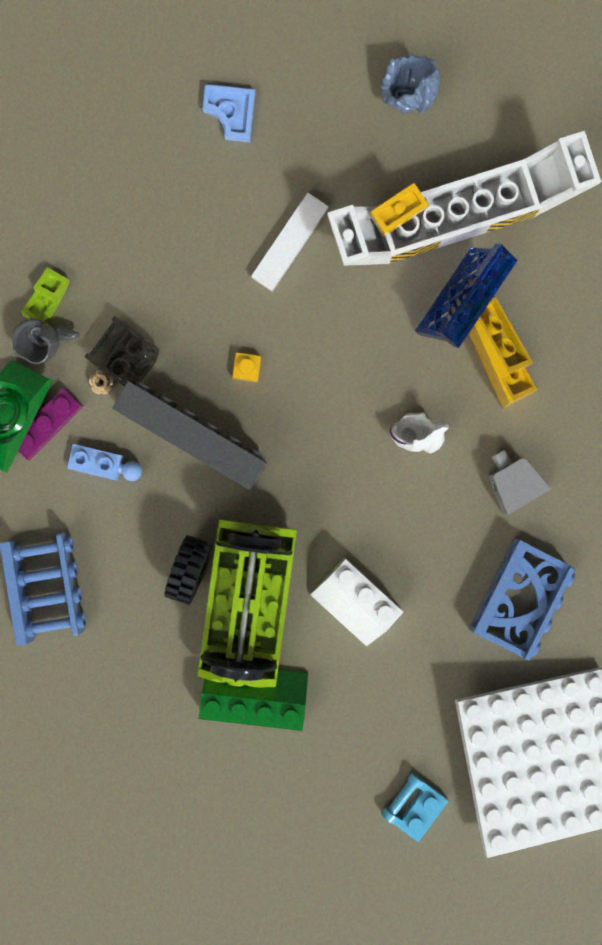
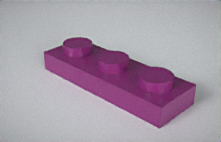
M62 388L36 414L18 452L27 460H31L83 406L65 388Z

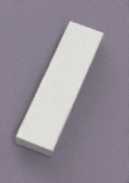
M307 193L251 278L273 292L328 211L329 206Z

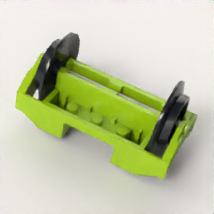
M219 519L198 677L215 682H228L232 686L276 687L297 529ZM271 536H282V537H284L287 548H284V547H283V539H281V538H276V537H271Z

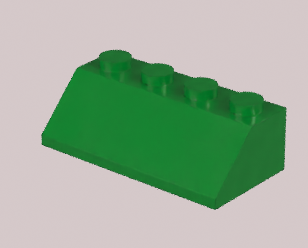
M278 669L276 687L232 686L228 682L222 683L204 679L199 719L303 731L308 672Z

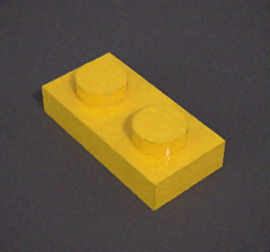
M413 183L372 210L369 216L382 235L386 236L427 209L429 204L415 183Z

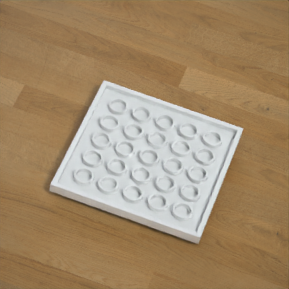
M592 668L455 700L483 853L487 858L602 829V668Z

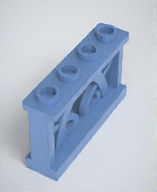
M513 539L469 630L530 661L531 657L536 656L541 644L539 641L543 633L546 634L551 627V617L554 611H557L563 603L562 595L566 587H570L574 581L575 568L521 540ZM525 552H528L543 561L533 568L523 556ZM546 566H553L557 570L558 576L552 584L547 582V577L551 575L550 573H544L540 577L537 574ZM515 573H519L521 579L525 574L527 575L520 583H515L513 580ZM531 582L536 595L537 607L527 613L513 617V604L509 597L505 595L507 588L521 589ZM545 590H546V591H550L547 597H546ZM502 603L507 605V617H504L505 611L500 613L497 610L498 606ZM535 620L533 626H531L529 623ZM488 626L504 627V640L487 632ZM511 627H515L514 631L518 637L521 631H527L528 636L524 643L514 644L511 641Z

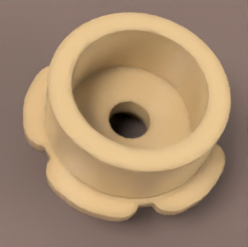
M105 370L96 371L89 378L91 390L98 395L110 393L114 384L113 376ZM100 380L104 381L102 385L99 384Z

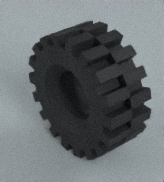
M189 535L185 536L171 568L164 597L187 605L192 603L206 568L212 543Z

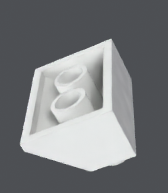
M345 557L310 594L366 646L384 634L403 613L398 605Z

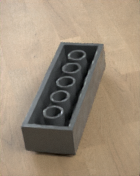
M129 381L127 382L113 405V410L248 490H253L267 466V463L263 461L265 458L263 454L253 448H250L247 452L241 448L243 443L229 434L225 439L219 435L221 432L219 428L207 421L203 425L198 423L199 417L185 408H182L181 411L176 410L175 408L178 404L160 394L158 398L154 397L153 395L156 391L137 381L134 385Z

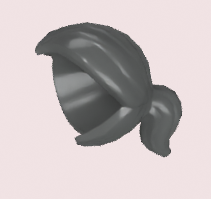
M40 319L25 320L18 324L13 331V352L30 363H45L55 356L60 341H70L78 338L79 332H75L70 327L64 325H57L53 328Z

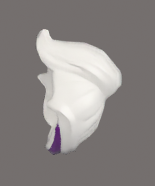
M424 412L409 413L404 415L400 421L390 428V434L392 436L391 439L401 448L412 452L423 450L431 454L439 450L445 441L444 432L449 429V425L442 420L434 423Z

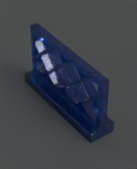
M494 244L492 249L470 248L415 332L420 336L447 341L453 347L459 348L518 260L502 244Z

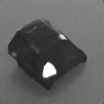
M114 316L112 319L113 323L90 354L87 353L85 355V358L124 387L128 381L135 385L137 381L142 382L156 363L160 349Z

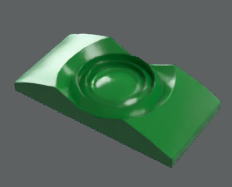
M13 360L0 372V470L7 473L53 380Z

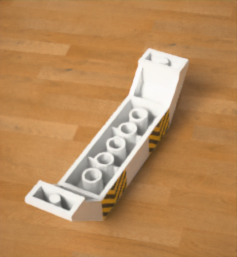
M584 130L559 138L557 142L526 159L421 192L429 204L428 208L386 236L382 235L369 216L370 212L378 206L354 207L350 205L328 212L327 216L344 266L390 264L534 218L600 184L601 179Z

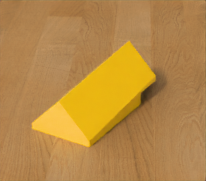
M495 297L467 306L461 317L502 409L537 391V387L526 370V367L533 364V361L498 299Z

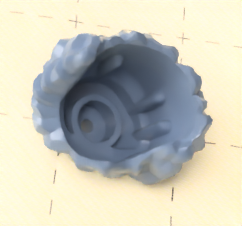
M410 54L408 58L405 56H401L400 59L398 57L392 58L382 78L381 95L383 96V102L403 114L415 109L422 114L429 109L438 96L440 87V72L435 65V60L427 59L424 55L415 57L414 54Z

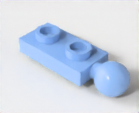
M76 444L72 445L67 469L117 481L120 474L128 481H136L142 475L141 465L135 461H128L122 464L124 459L122 455Z

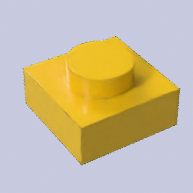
M236 353L232 378L258 382L262 357Z

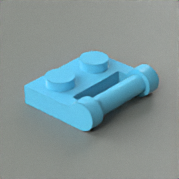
M411 772L407 777L408 782L391 805L384 808L381 815L388 822L394 824L415 841L419 842L449 800L418 775ZM419 788L421 791L400 817L397 813L414 790Z

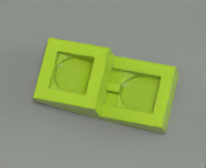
M47 267L34 285L35 292L22 309V315L28 319H40L48 324L59 306L70 280Z

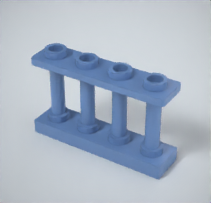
M68 532L57 533L56 542L27 547L19 545L18 540L0 543L16 646L26 645L34 641L36 633L72 628L73 636L84 632L86 616L84 612L81 613L80 602H82V592L76 584L75 577L78 576V568L76 562L72 560L71 552L74 551V543L72 537L68 536ZM59 551L61 567L27 573L23 570L21 560L24 557ZM63 577L65 592L33 598L27 596L26 586L29 582ZM64 602L68 604L70 616L68 618L39 623L31 621L30 611L32 608Z

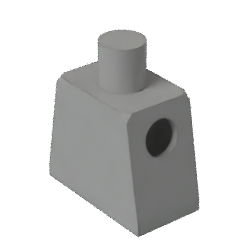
M505 449L491 457L498 470L488 475L502 514H510L551 490L524 457L511 461Z

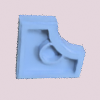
M205 84L203 112L213 115L221 122L224 128L225 140L251 141L255 89Z

